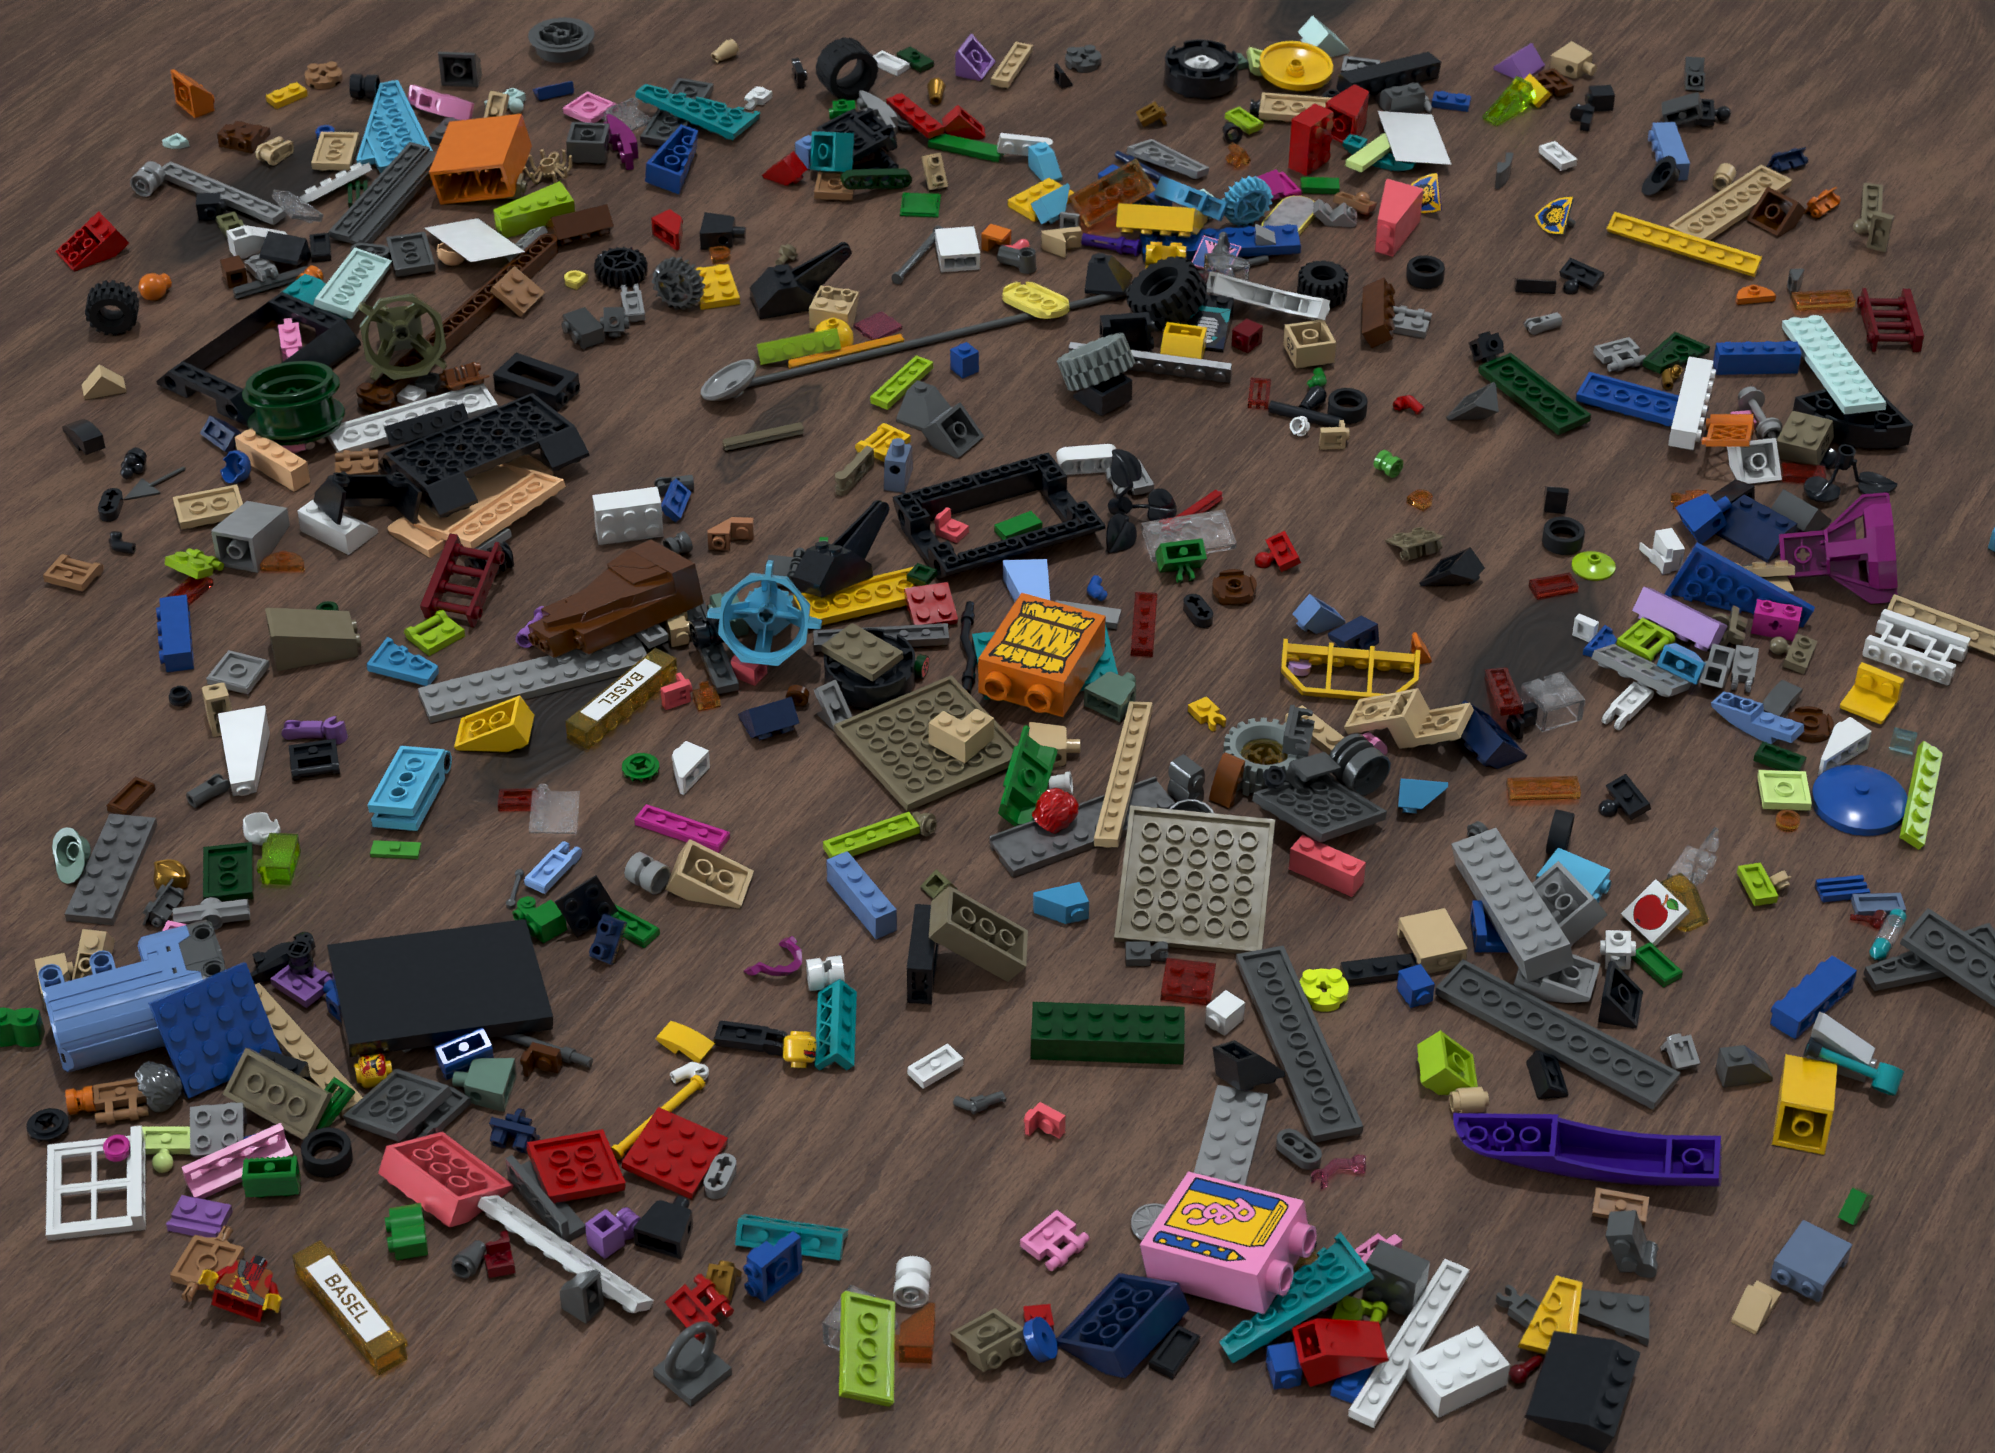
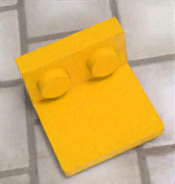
M1861 662L1857 670L1855 683L1840 703V708L1872 722L1883 724L1900 700L1905 679Z

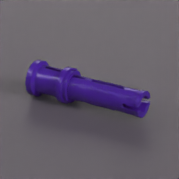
M1083 233L1081 245L1116 250L1119 254L1128 253L1139 257L1142 249V240H1129L1123 236L1116 239ZM1095 240L1108 242V244L1095 242Z

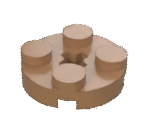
M333 61L326 64H309L307 66L308 70L305 72L306 84L308 86L310 84L314 85L315 89H330L336 86L335 83L338 81L341 83L343 80L342 70Z

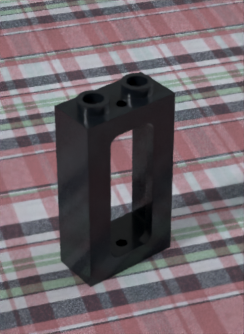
M517 352L493 373L495 391L517 399L533 393L557 412L580 391L578 373ZM525 374L546 381L548 383L554 384L556 386L551 387L536 382L534 380L522 377L521 375Z
M915 904L907 961V1003L932 1004L940 944L929 938L931 905Z

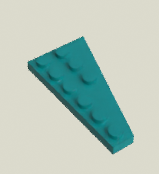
M644 84L636 90L635 98L642 100L644 103L672 113L678 118L688 120L692 124L722 135L726 139L734 140L760 119L761 112L758 111L749 113L745 112L744 108L738 106L737 108H728L722 102L697 96L696 99L686 97V94L681 92L679 94H671L668 89Z
M1341 1232L1334 1237L1336 1242L1328 1249L1323 1247L1316 1253L1318 1258L1311 1265H1303L1293 1274L1289 1291L1284 1296L1277 1294L1265 1314L1257 1313L1250 1320L1241 1321L1219 1341L1232 1363L1245 1358L1249 1353L1270 1343L1274 1338L1286 1331L1292 1330L1296 1325L1317 1315L1321 1310L1333 1303L1339 1302L1346 1295L1364 1287L1368 1282L1375 1279L1370 1269Z

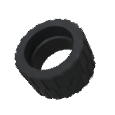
M843 37L829 43L821 51L815 68L819 81L834 97L839 100L849 101L859 98V91H870L878 77V63L874 59L875 57L858 40ZM857 59L852 72L844 78L837 79L841 68L849 61Z

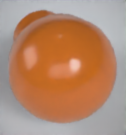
M150 273L140 279L138 289L142 297L149 301H156L165 295L167 289L171 288L172 282L165 273L160 275Z

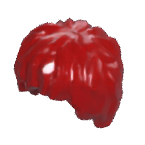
M1059 788L1049 789L1038 799L1036 808L1032 812V817L1043 829L1056 834L1062 829H1066L1078 815L1079 804L1073 795Z

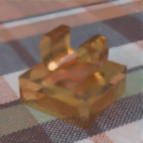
M1233 142L1227 147L1230 151V154L1225 158L1228 164L1232 162L1233 166L1238 168L1241 163L1246 166L1250 163L1251 159L1243 148Z
M708 681L700 682L699 689L692 690V696L698 711L721 707L714 685L709 686Z

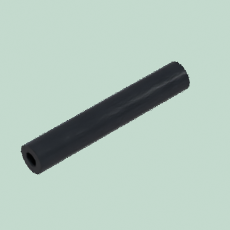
M1273 400L1270 401L1268 407L1269 413L1289 418L1305 416L1309 423L1326 427H1339V420H1343L1342 417Z

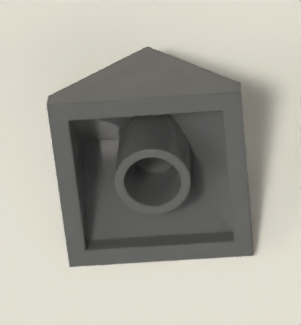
M1492 382L1465 396L1446 417L1448 421L1486 419L1498 413L1496 384Z

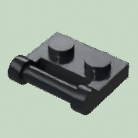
M336 739L288 745L293 781L300 780V777L326 773L340 774ZM328 762H331V763H329V764H323V765H316V766H309V767L299 768V766H306V765H313V764H320V763H328Z

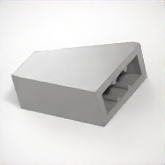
M1818 1013L1811 1033V1037L1814 1038L1813 1041L1822 1044L1823 1048L1875 1068L1877 1059L1873 1058L1875 1051L1873 1046L1825 1013ZM1807 1055L1806 1057L1809 1059L1830 1062L1820 1057H1818L1817 1059L1809 1055ZM1837 1064V1074L1865 1082L1867 1076Z

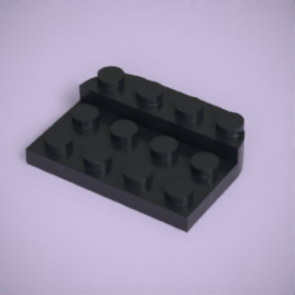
M854 108L817 127L819 132L854 133L853 163L862 160L871 153L879 151L881 148L889 152L898 147L892 124L887 126L875 116L872 108L856 112Z

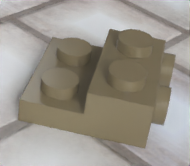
M996 1308L950 1332L952 1342L967 1352L969 1362L983 1372L999 1368L1004 1360L1020 1356L1028 1348L1024 1338L1023 1327Z

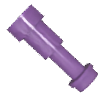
M544 606L535 609L533 620L529 621L525 628H522L516 635V642L521 647L529 648L532 646L528 638V634H530L528 625L541 620L543 617L541 608Z

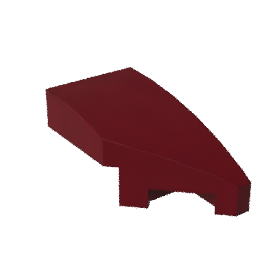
M507 1230L500 1233L501 1238L497 1241H489L485 1244L487 1252L485 1262L489 1278L516 1273Z

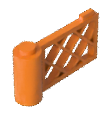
M1711 414L1710 418H1706V431H1708L1707 437L1702 438V444H1706V447H1749L1751 437L1754 434V414Z

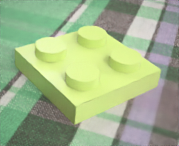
M1758 770L1757 779L1763 809L1811 810L1812 802L1806 771Z

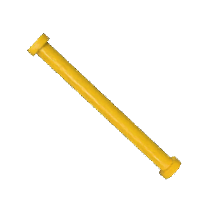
M694 1075L690 1079L691 1082L661 1108L672 1112L696 1090L704 1088V1080L699 1075ZM652 1116L618 1145L614 1144L611 1147L616 1160H621L624 1157V1153L633 1146Z

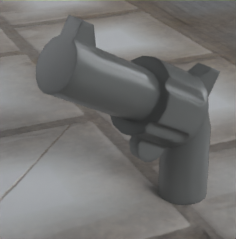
M998 1091L987 1096L971 1097L970 1100L956 1096L953 1100V1105L976 1114L986 1110L990 1105L998 1102H1007L1003 1091Z

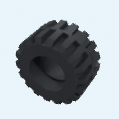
M1325 260L1309 262L1301 267V270L1298 272L1297 294L1330 300V308H1334L1336 305L1340 306L1342 302H1345L1348 289V272H1346L1344 267Z
M106 280L102 284H95V288L92 287L87 296L85 315L87 322H90V326L92 328L95 327L97 332L100 333L102 331L104 335L113 334V336H117L118 333L121 335L126 334V330L130 331L135 326L139 310V298H137V293L132 291L129 285L126 287L123 282L116 283V280H111V282ZM104 306H115L121 310L113 311Z

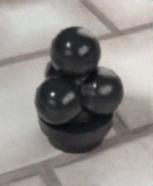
M134 447L125 454L120 471L123 478L130 479L133 474H141L144 471L147 455L142 449Z

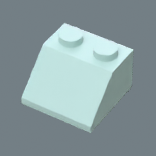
M1314 16L1298 31L1303 37L1301 39L1302 42L1322 49L1329 57L1347 54L1350 51L1330 29Z

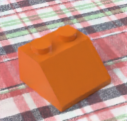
M175 69L171 70L175 99L178 105L194 118L215 111L213 104L215 99L211 92H208L194 79Z

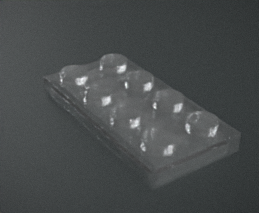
M1225 509L1141 523V530L1152 562H1157L1155 552L1160 543L1203 538L1206 553L1236 549L1237 543Z

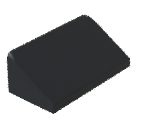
M1514 279L1515 292L1549 294L1556 292L1557 281L1553 279Z
M1536 1050L1526 1061L1537 1098L1567 1097L1569 1093L1558 1059L1551 1054Z

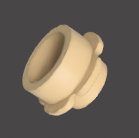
M1781 871L1769 879L1776 891H1780L1790 885L1788 881L1791 879V876H1788L1786 871Z

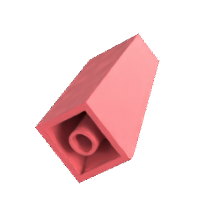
M1390 179L1386 180L1378 215L1375 252L1393 257L1419 224L1423 198L1422 188Z

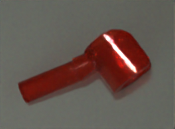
M1876 910L1873 916L1850 914V920L1867 922L1873 928L1880 929L1886 923L1884 918L1887 913L1883 910Z

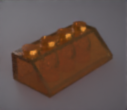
M1135 158L1069 195V201L1075 214H1080L1081 222L1089 228L1118 211V203L1132 204L1156 189Z

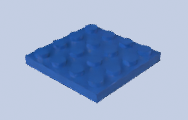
M245 962L148 1003L176 1074L181 1079L182 1089L186 1098H191L229 1081L245 1048H250L258 1053L263 1048L282 1054Z

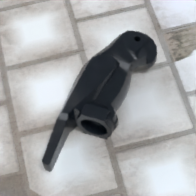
M301 932L294 936V941H307L311 945V950L316 947L311 933ZM291 942L280 943L266 952L258 951L252 954L256 970L250 974L254 984L270 980V978L289 965L286 947Z

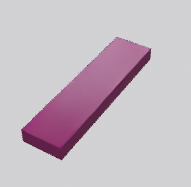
M647 804L634 819L637 826L684 842H688L691 839L717 853L722 850L730 839V832Z

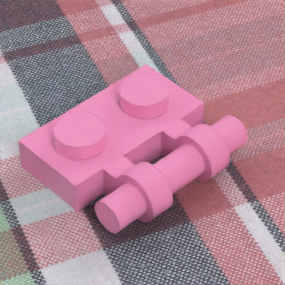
M1056 1210L1020 1239V1247L1039 1261L1046 1255L1049 1256L1051 1259L1045 1264L1050 1271H1053L1057 1267L1064 1266L1071 1255L1082 1251L1085 1247L1084 1245L1090 1241V1238L1085 1232L1076 1236L1074 1234L1076 1232V1224ZM1062 1242H1065L1067 1246L1062 1250L1057 1247Z

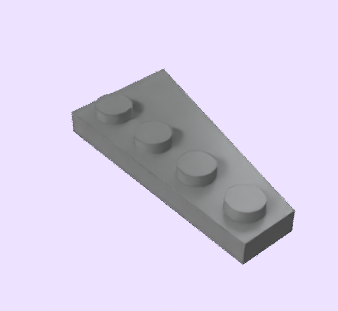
M1153 139L1127 147L1126 154L1185 174L1193 179H1199L1202 176L1208 175L1209 167Z

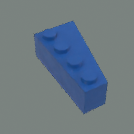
M681 124L646 163L645 182L680 194L697 150L698 130Z

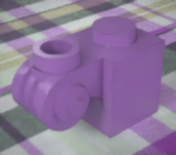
M628 1207L621 1209L616 1214V1217L605 1209L585 1223L587 1245L602 1258L606 1259L623 1247L625 1240L634 1237L633 1228L641 1218Z

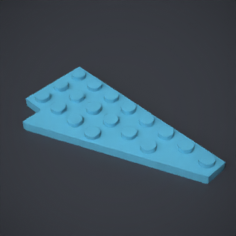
M399 80L379 84L356 159L357 163L360 162L361 165L366 163L370 165L376 164L381 174L409 142L430 147V150L433 151Z

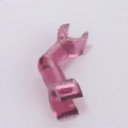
M1359 1154L1353 1156L1352 1159L1335 1158L1323 1169H1317L1312 1172L1311 1183L1315 1182L1316 1179H1322L1321 1189L1327 1187L1328 1178L1337 1169H1351L1354 1173L1363 1174L1366 1172V1156Z

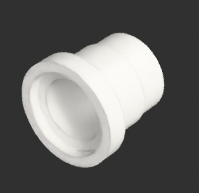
M1071 771L1061 775L1050 776L1049 788H1059L1073 795Z

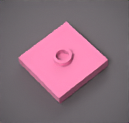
M586 92L563 107V114L585 123H596L604 118L606 114L616 110V103Z

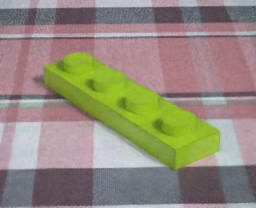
M833 328L757 344L760 363L763 365L841 349L838 330Z
M916 355L870 396V403L888 410L906 394V391L917 380L920 381L933 369V361Z
M906 812L823 841V849L829 858L846 851L851 856H855L919 834L920 826L910 812Z

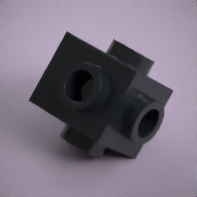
M1490 331L1478 335L1479 338L1468 342L1474 362L1483 359L1489 362L1498 358L1497 355L1504 352V343L1499 333L1491 334Z

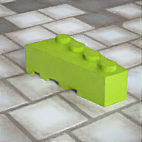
M561 181L494 209L496 230L505 238H509L545 226L551 217L575 212L574 199Z

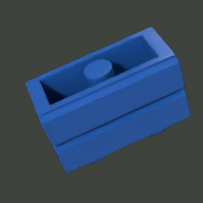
M483 1027L473 1031L472 1034H465L435 1047L436 1060L446 1080L453 1078L455 1071H469L472 1060L475 1058H494L493 1047Z

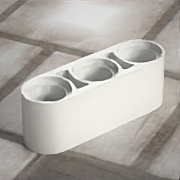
M1112 444L1064 447L1057 451L1056 458L1058 465L1066 475L1102 473L1111 466L1112 450L1116 449V447Z

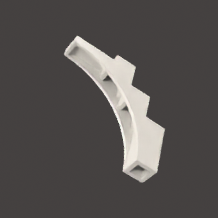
M1210 272L1206 284L1208 293L1231 297L1241 303L1256 305L1276 312H1284L1304 319L1325 320L1330 311V300L1279 290L1220 273Z

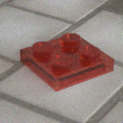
M1167 958L1160 1000L1207 1006L1211 1003L1216 963Z

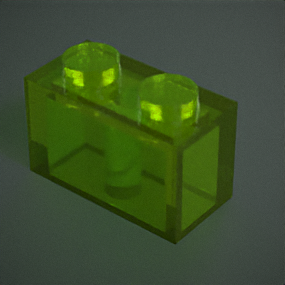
M269 833L267 842H264L262 845V859H258L257 873L261 874L262 884H292L301 853L298 834Z

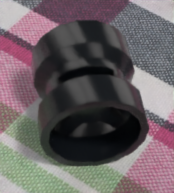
M296 940L288 944L286 953L289 959L290 971L296 975H304L311 972L314 968L311 945L305 940Z

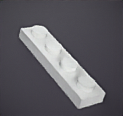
M359 162L350 167L351 171L346 172V170L335 174V179L331 180V178L321 181L320 187L312 186L306 189V194L300 196L302 203L311 202L371 171L370 164L361 165Z

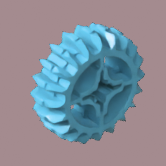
M1248 176L1246 179L1241 178L1240 182L1235 181L1233 187L1229 186V192H1225V198L1222 199V201L1229 203L1224 216L1238 227L1241 225L1246 227L1248 223L1253 225L1254 221H1259L1261 216H1265V211L1270 210L1269 205L1272 204L1271 199L1273 196L1270 187L1264 180L1256 176Z

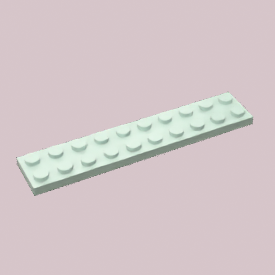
M1811 315L1809 318L1792 317L1789 320H1782V329L1791 341L1798 342L1801 355L1844 414L1886 410V401L1822 316Z

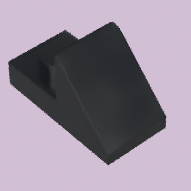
M1545 486L1544 512L1565 514L1569 489Z

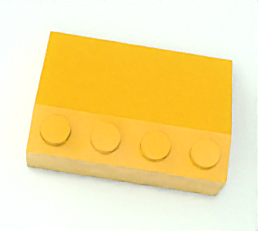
M1118 203L1116 227L1126 234H1133V231H1141V234L1144 235L1160 232L1161 236H1171L1172 233H1178L1179 237L1190 238L1191 234L1197 235L1207 222L1208 217L1195 208Z

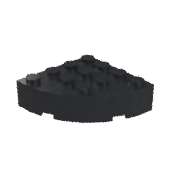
M1826 389L1797 396L1794 401L1793 411L1833 420L1834 438L1832 441L1841 445L1847 444L1860 448L1896 449L1909 445L1913 424L1878 389L1877 391L1886 401V410L1844 414Z

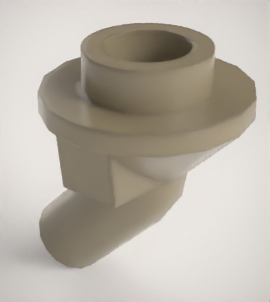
M790 244L781 245L779 254L782 256L775 261V264L783 265L788 260L794 261L798 257L797 249Z
M917 811L912 814L920 826V834L927 837L935 832L937 821L934 814H921Z

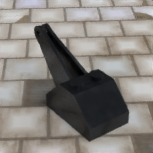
M841 242L796 268L788 264L768 267L750 286V298L759 319L809 311V307L816 295L815 293L820 286H823L852 255L849 244Z
M875 500L832 544H829L827 541H820L815 543V546L806 549L792 576L796 588L805 593L823 598L873 577L872 564L865 559L889 513V504Z

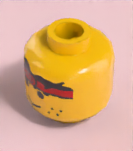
M791 1031L790 1035L784 1038L783 1059L791 1062V1067L806 1068L807 1063H812L816 1059L817 1040L811 1036V1032Z

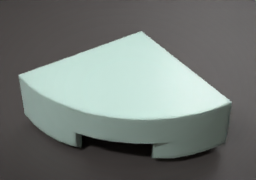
M179 133L162 140L163 146L170 149H181L190 146L189 140Z

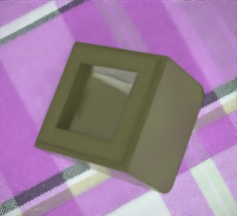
M937 869L920 886L933 899L949 886L957 890Z

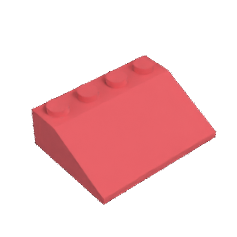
M444 1132L386 1146L378 1172L388 1183L396 1186L408 1198L421 1203L425 1211L434 1215L443 1225L449 1228L467 1223L483 1212L482 1209L477 1207L481 1197L493 1195L503 1197L514 1186Z

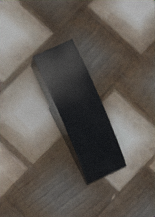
M81 419L62 426L63 431L78 451L82 450L85 455L105 449L103 434L90 421Z

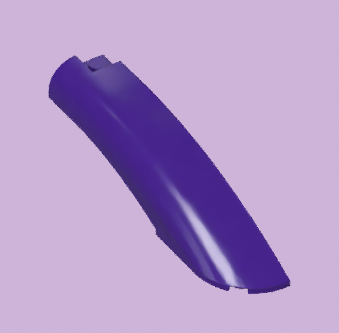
M1453 1113L1456 1133L1469 1149L1480 1155L1513 1165L1567 1177L1610 1183L1721 1187V1136L1659 1135L1620 1131L1559 1118L1558 1114Z

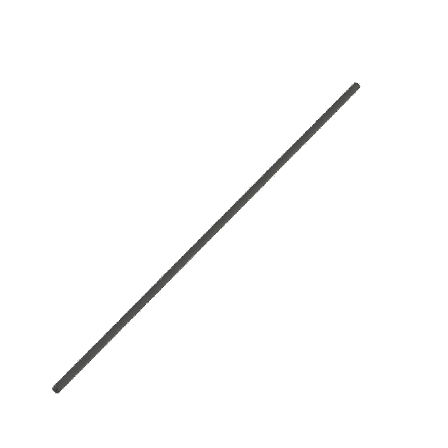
M1264 255L1235 262L1231 271L1268 263V256ZM1206 270L1198 271L1199 273L1204 275H1208L1210 273ZM1128 288L1124 295L1101 294L1069 302V310L1127 297ZM1022 313L753 378L747 388L1028 321L1038 317Z

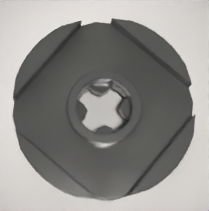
M1093 45L1077 48L1069 47L1065 55V65L1071 70L1072 67L1077 68V72H1092L1097 70L1098 65L1101 66L1102 55L1099 51L1095 50L1096 47Z

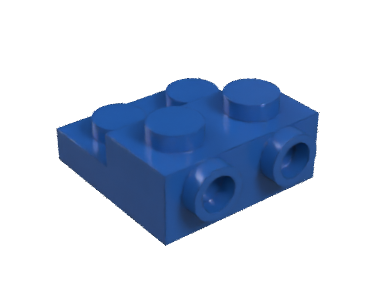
M792 1231L785 1238L778 1240L775 1246L765 1241L759 1247H755L746 1256L747 1264L743 1266V1270L748 1276V1281L744 1284L748 1294L753 1297L756 1296L762 1302H765L802 1272L801 1237Z

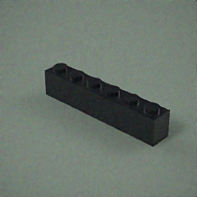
M1425 52L1341 72L1338 75L1336 90L1341 93L1355 84L1369 91V95L1394 86L1399 87L1410 83H1420L1439 78L1441 61L1430 52Z

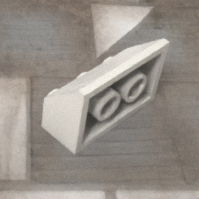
M313 500L298 510L300 530L347 555L378 534V529L344 512L341 525H337Z

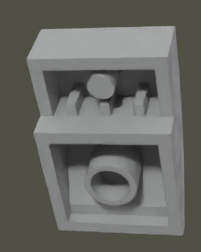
M1572 954L1574 966L1531 982L1526 981L1518 968L1513 986L1540 1000L1563 1003L1588 1002L1592 995L1600 964Z

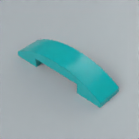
M1350 133L1342 146L1354 155L1367 145L1368 139ZM1388 153L1372 164V166L1386 170L1404 171L1412 169L1417 162L1396 161L1394 155Z

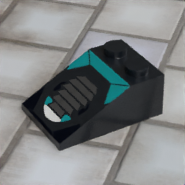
M1206 295L1202 307H1199V311L1188 320L1187 325L1207 327L1205 350L1224 352L1233 319L1234 298Z

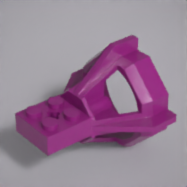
M1889 493L1862 494L1825 530L1779 534L1781 560H1787L1788 564L1795 566V575H1787L1788 579L1829 576L1870 604L1890 603L1893 595H1898L1894 524ZM1863 516L1864 538L1856 539L1855 520ZM1802 549L1810 555L1806 557L1805 561H1801V558L1796 556V554H1800ZM1858 561H1866L1868 582L1860 580Z

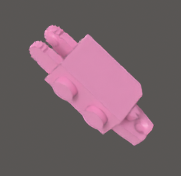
M292 318L284 319V324L278 325L283 361L302 348L299 322L292 323Z

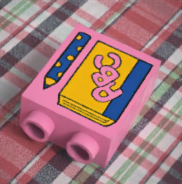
M1188 1171L1140 1243L1147 1278L1177 1282L1182 1292L1265 1314L1277 1294L1284 1296L1289 1291L1293 1280V1267L1299 1257L1308 1258L1315 1247L1317 1233L1314 1226L1308 1225L1304 1200Z

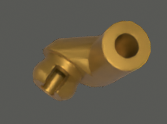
M1674 365L1662 373L1664 389L1670 390L1673 388V381L1677 380L1683 373L1681 366Z

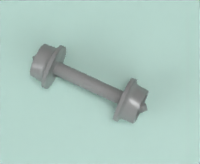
M1752 386L1742 389L1738 394V406L1741 411L1751 410L1758 419L1759 424L1755 428L1756 437L1759 440L1776 438L1777 440L1783 426L1779 419L1773 417L1766 418L1761 407L1765 403L1764 393Z

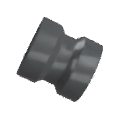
M684 531L676 534L674 538L669 537L663 540L664 547L679 555L693 550L692 541Z

